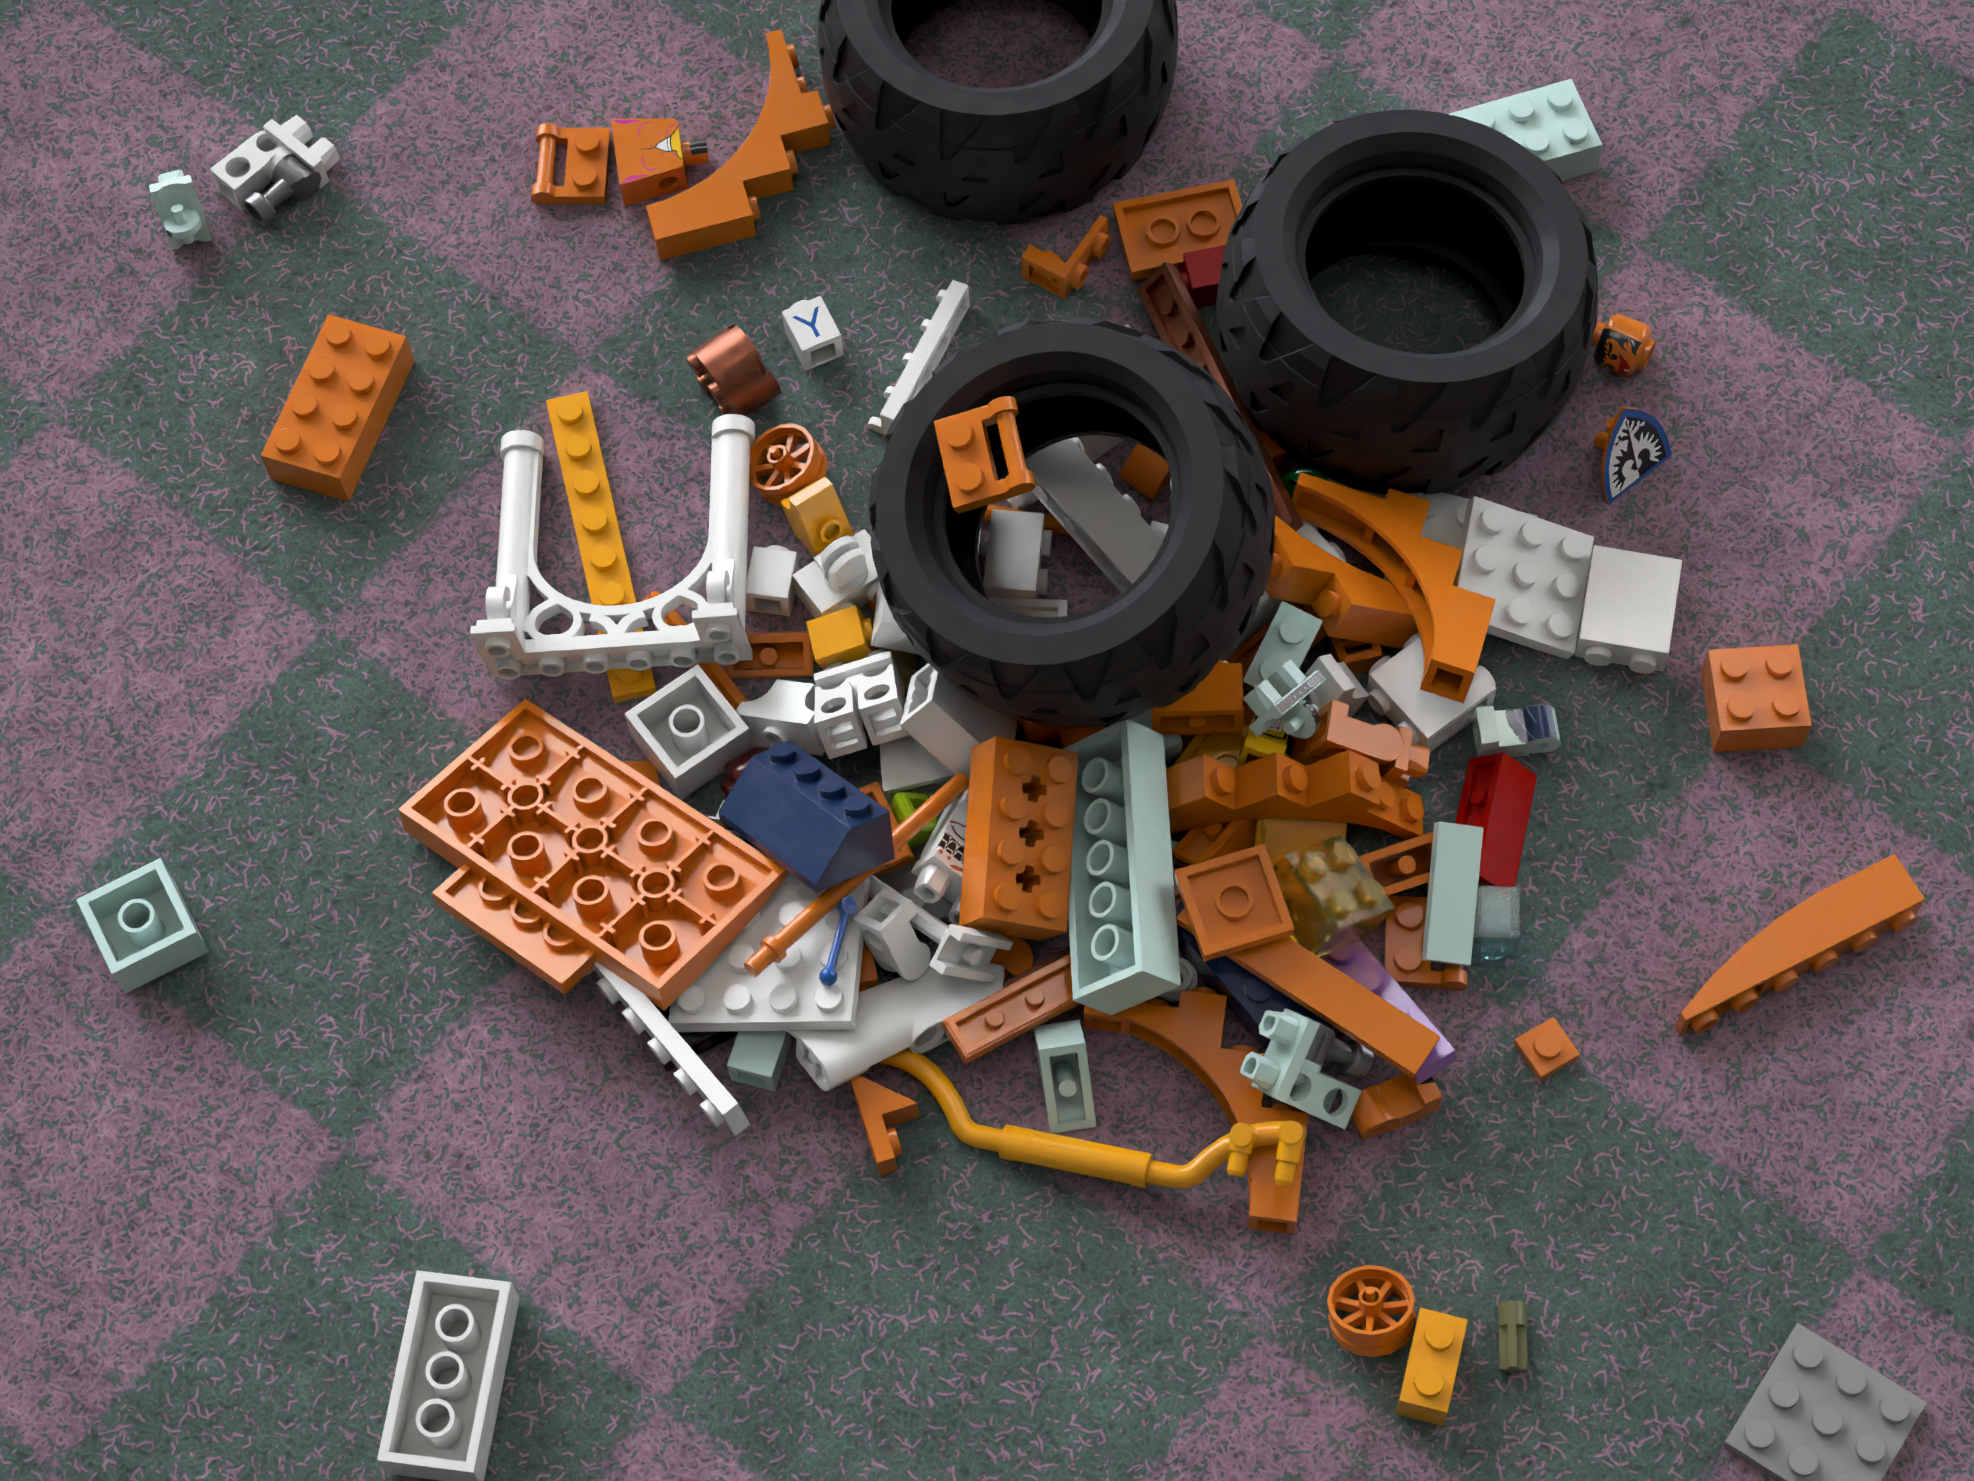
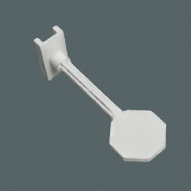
M871 874L870 898L873 899L883 888L903 896ZM913 903L918 913L909 921L910 924L937 942L939 946L929 966L943 975L993 983L996 974L987 969L994 953L997 948L1010 950L1014 942L999 933L953 924L948 926Z

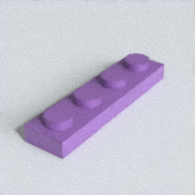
M1350 928L1315 949L1324 961L1441 1036L1439 1042L1413 1078L1418 1085L1457 1061L1456 1051Z

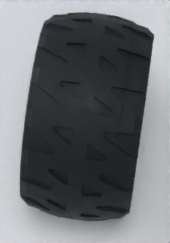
M821 0L818 14L817 38L823 84L830 108L848 144L854 152H858L864 158L874 177L896 196L903 194L922 206L927 207L929 213L955 221L968 219L995 222L996 225L1028 223L1033 218L1047 216L1059 211L1066 213L1092 201L1102 188L1113 179L1120 180L1140 159L1163 116L1172 92L1178 51L1176 0H1047L1063 7L1074 15L1089 31L1092 40L1084 52L1059 73L1038 82L1010 88L969 87L941 79L923 68L904 48L914 30L929 15L959 0Z
M1414 109L1361 113L1336 120L1332 125L1314 133L1306 140L1301 137L1278 156L1262 182L1258 181L1250 191L1230 230L1224 249L1216 299L1219 340L1228 375L1232 376L1236 381L1238 395L1254 425L1260 432L1266 431L1270 438L1274 439L1287 451V456L1303 467L1323 470L1327 477L1352 485V488L1387 494L1388 489L1391 488L1404 493L1422 492L1425 495L1456 490L1466 482L1482 475L1492 476L1515 462L1542 436L1568 403L1581 376L1592 344L1598 316L1597 265L1592 233L1585 214L1580 206L1573 203L1569 193L1562 184L1561 178L1546 162L1505 134L1486 125L1454 115ZM1391 253L1426 259L1456 272L1476 286L1492 305L1500 322L1501 329L1484 342L1459 352L1414 354L1388 349L1354 335L1334 321L1317 300L1310 281L1332 264L1353 256Z
M1072 317L1070 323L1030 320L997 330L998 336L985 340L972 348L958 350L931 372L933 377L912 400L902 405L886 434L888 445L883 460L872 474L869 494L872 558L884 598L894 620L919 654L942 677L978 703L1008 716L1046 725L1090 727L1126 721L1141 715L1153 707L1164 708L1173 704L1193 691L1208 676L1220 659L1225 662L1233 653L1247 632L1269 580L1275 536L1273 489L1257 440L1234 401L1216 379L1174 347L1135 329L1106 320L1086 317ZM1012 396L1016 399L1019 414L1015 419L1025 460L1049 445L1066 439L1090 435L1119 437L1134 441L1151 449L1168 463L1173 497L1168 529L1155 558L1144 573L1124 592L1103 605L1083 613L1052 618L1034 617L1009 611L994 604L988 599L984 590L978 565L979 533L988 505L959 514L953 509L934 421L988 405L990 401L999 397ZM993 424L986 428L998 480H1001L1009 475L998 425Z

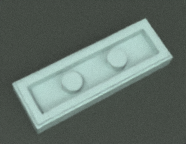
M1440 821L1434 823L1421 959L1423 961L1462 966L1471 965L1483 827Z

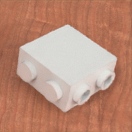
M1419 632L1414 634L1405 643L1402 651L1392 658L1390 656L1381 658L1369 671L1367 685L1369 696L1367 700L1374 711L1381 716L1386 715L1396 726V729L1400 726L1412 729L1411 743L1428 748L1430 752L1470 724L1473 720L1475 707L1493 706L1497 689L1490 672L1479 665L1476 668L1464 703L1420 690L1423 676V650Z

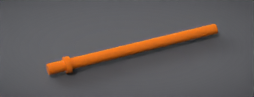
M958 772L892 831L894 854L969 788V779L966 775ZM880 866L826 889L774 937L770 935L765 937L760 942L761 948L744 962L747 972L753 977H757L773 962L780 963L787 957L786 950L837 906L840 899L847 897Z

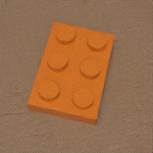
M1235 179L1114 202L1113 216L1131 281L1149 278L1164 262L1177 267L1178 271H1182L1183 253L1226 245L1230 230L1243 207Z

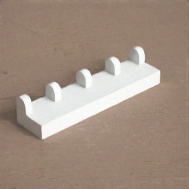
M952 280L947 290L942 289L936 296V301L940 303L931 320H923L920 330L924 334L914 352L905 353L902 364L906 365L895 387L888 386L883 396L888 400L880 413V418H870L867 424L868 429L886 435L902 405L912 400L931 379V372L938 366L970 307L968 285Z

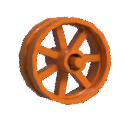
M794 423L775 426L759 436L750 448L749 481L769 503L782 506L780 502L815 480L819 481L826 477L828 468L826 452L802 426ZM798 444H806L796 451ZM806 458H808L806 464H805V463H801V462L804 461ZM771 475L763 485L762 477Z
M1366 1265L1352 1268L1340 1275L1330 1287L1327 1299L1329 1326L1332 1337L1342 1348L1356 1355L1378 1357L1391 1354L1402 1348L1413 1335L1416 1323L1415 1297L1411 1285L1400 1273L1387 1267ZM1356 1292L1358 1293L1359 1301L1349 1299L1350 1296ZM1390 1295L1400 1300L1386 1302ZM1339 1309L1353 1314L1341 1320L1336 1311ZM1404 1314L1399 1322L1388 1316ZM1360 1325V1326H1361V1330L1356 1329V1328H1354V1327Z

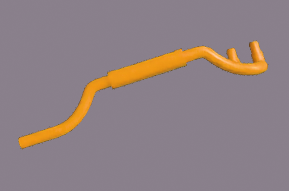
M906 1048L878 1062L879 1064L902 1069L925 1085L939 1103L952 1132L961 1142L967 1145L998 1152L999 1158L1003 1160L1039 1165L1131 1184V1186L1144 1189L1149 1184L1173 1189H1189L1201 1184L1214 1170L1226 1161H1228V1175L1243 1177L1246 1173L1249 1154H1252L1253 1148L1277 1144L1278 1148L1275 1158L1277 1166L1274 1181L1277 1185L1290 1187L1293 1183L1296 1164H1299L1303 1143L1307 1138L1306 1128L1294 1120L1258 1122L1251 1125L1237 1123L1232 1126L1230 1133L1207 1146L1188 1164L1175 1165L1156 1161L1153 1154L1009 1124H1006L1003 1129L977 1124L971 1119L963 1099L953 1083L936 1064L923 1054H914L909 1048Z

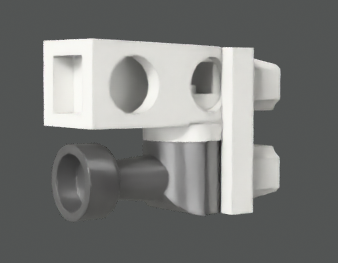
M297 115L281 126L271 119L263 126L264 131L254 134L210 169L217 191L241 211L246 209L248 214L261 226H266L276 217L274 208L289 197L293 196L296 199L306 200L311 197V194L317 188L321 189L329 182L326 172L339 160L336 147L325 137L319 139L310 148L304 145L313 135L311 128ZM271 180L274 182L263 195L259 193Z

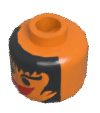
M1619 313L1610 317L1606 324L1599 321L1595 327L1591 344L1592 347H1595V363L1627 377L1634 374L1636 370L1643 372L1656 345V340L1651 338L1650 326Z

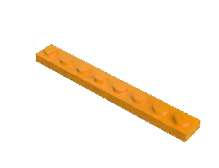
M588 391L546 400L591 604L618 606L636 603ZM640 628L635 632H643V629ZM598 630V635L605 634L604 632ZM652 667L643 671L629 668L607 670L614 704L653 695L657 692Z

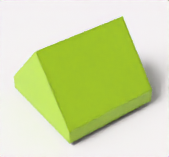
M907 792L895 794L891 810L898 825L927 801L929 796L927 794ZM938 815L907 842L910 849L928 842L940 819Z

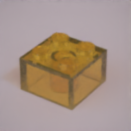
M1342 835L1284 854L1273 866L1295 928L1294 935L1290 937L1293 941L1318 957L1364 940L1395 909V906L1386 896L1383 887L1372 877L1357 857L1354 848L1345 841Z

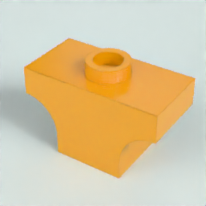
M826 477L819 481L815 480L780 502L794 535L805 545L813 559L822 553L833 541L847 535L854 536L835 488Z

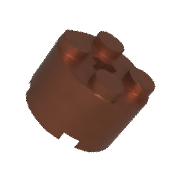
M734 323L685 356L688 364L697 375L695 377L697 382L709 398L712 396L719 404L717 407L722 415L739 414L749 417L782 394L777 380L771 370L767 372L757 349L737 325L735 326Z

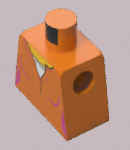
M673 118L611 119L619 185L624 206L688 188L685 166L709 163L706 138L682 141L678 121Z

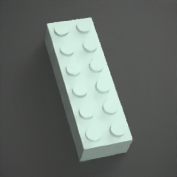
M1130 719L1106 727L1063 749L1078 752L1068 905L1073 1001L1109 1015H1114L1181 986L1164 736Z

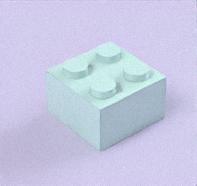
M161 858L76 899L111 974L125 994L209 952L173 877Z

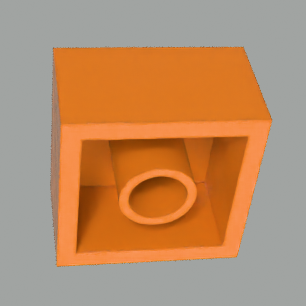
M1798 644L1708 650L1701 669V678L1713 752L1803 747L1812 724Z

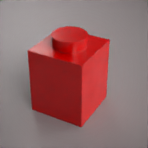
M1226 245L1183 253V270L1179 271L1196 308L1216 304L1220 271Z

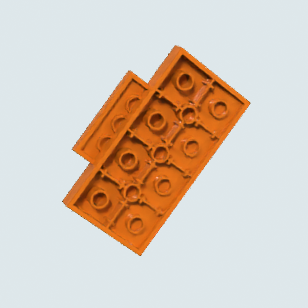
M527 699L518 704L398 809L405 832L458 868L456 872L432 892L435 904L564 995L595 967V962H598L644 993L653 1004L665 1011L730 945L787 877V871L778 863Z

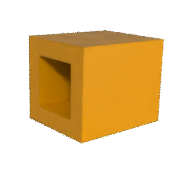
M853 605L807 621L806 624L815 661L825 670L826 665L839 661L847 664L866 658L868 652L875 651V646H871L874 622L872 617L866 619L858 607Z

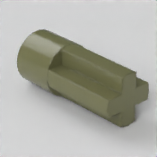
M1516 1300L1502 1301L1498 1303L1499 1371L1509 1373L1528 1372L1527 1303Z

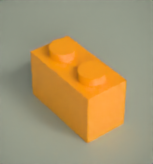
M1424 1308L1419 1309L1395 1414L1440 1426L1444 1425L1468 1319Z

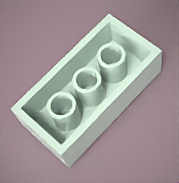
M1572 79L1449 113V115L1486 125L1505 134L1546 162L1562 181L1597 171L1602 143Z

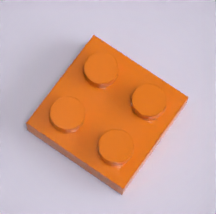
M1265 844L1174 871V878L1204 962L1294 935L1295 928Z

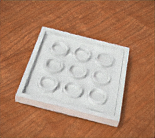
M787 871L785 880L752 920L697 980L670 1005L668 1022L677 1032L855 1030L864 939L853 918L868 904L870 876L848 895L856 900L858 907L857 911L849 916L835 968L837 981L833 985H823L820 982L819 973L826 968L840 913L837 906L786 950L787 957L780 963L773 962L757 977L750 975L744 967V962L761 948L760 942L768 935L774 937L825 891L814 892Z

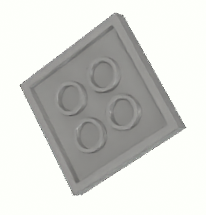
M1797 1322L1723 1446L1778 1481H1881L1927 1402Z

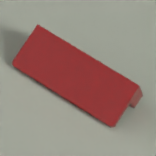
M1501 752L1469 759L1455 824L1483 827L1478 884L1483 883L1499 895L1509 897L1514 894L1537 777L1533 772L1506 753Z

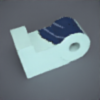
M1534 705L1523 709L1494 711V706L1475 707L1472 730L1477 757L1501 752L1506 753L1510 757L1529 756V754L1554 751L1561 745L1555 709L1551 706Z

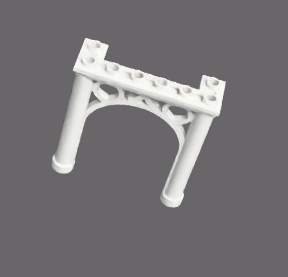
M726 414L719 416L712 423L709 535L705 552L697 566L685 579L668 591L641 602L618 606L593 605L573 600L556 591L541 576L537 564L544 440L538 434L526 430H515L504 434L501 438L500 457L504 462L496 587H489L486 592L487 620H477L476 626H471L470 635L491 677L512 680L524 675L542 674L556 677L568 672L586 671L588 673L600 674L611 669L629 668L643 671L655 666L673 665L675 667L687 668L699 663L717 662L723 665H731L738 661L753 660V651L745 632L750 448L755 443L754 422L743 415ZM705 583L707 602L701 595L697 594ZM531 585H533L545 601L530 612ZM681 604L696 609L692 611L693 623L689 625L669 626L664 623L666 616ZM561 612L573 619L570 629L562 634L543 635L539 632V628L544 621ZM653 618L657 631L635 632L642 627L649 626L647 619ZM584 621L590 623L592 630H600L605 634L584 636L586 631Z

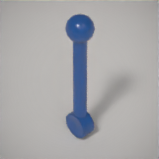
M850 896L840 899L837 903V909L840 913L826 968L819 973L820 982L826 986H831L837 981L835 968L849 916L857 911V902Z

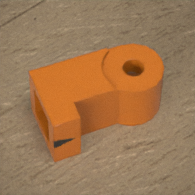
M1402 1073L1379 1085L1363 1089L1351 1118L1361 1138L1369 1139L1439 1111L1442 1095L1432 1076L1418 1085L1413 1078Z

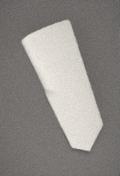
M989 963L987 969L996 974L993 983L943 975L931 966H928L925 973L916 980L910 981L899 977L858 993L855 1030L787 1031L797 1039L796 1057L815 1083L822 1090L829 1091L868 1071L870 1066L906 1048H909L914 1054L925 1053L950 1040L942 1028V1020L1003 989L1004 966Z

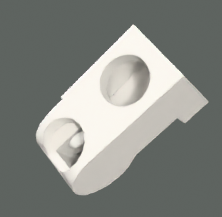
M883 888L853 920L861 931L862 937L872 956H874L881 968L891 972H898L906 980H916L925 973L931 959L930 948L918 940L909 922L918 912L912 900Z

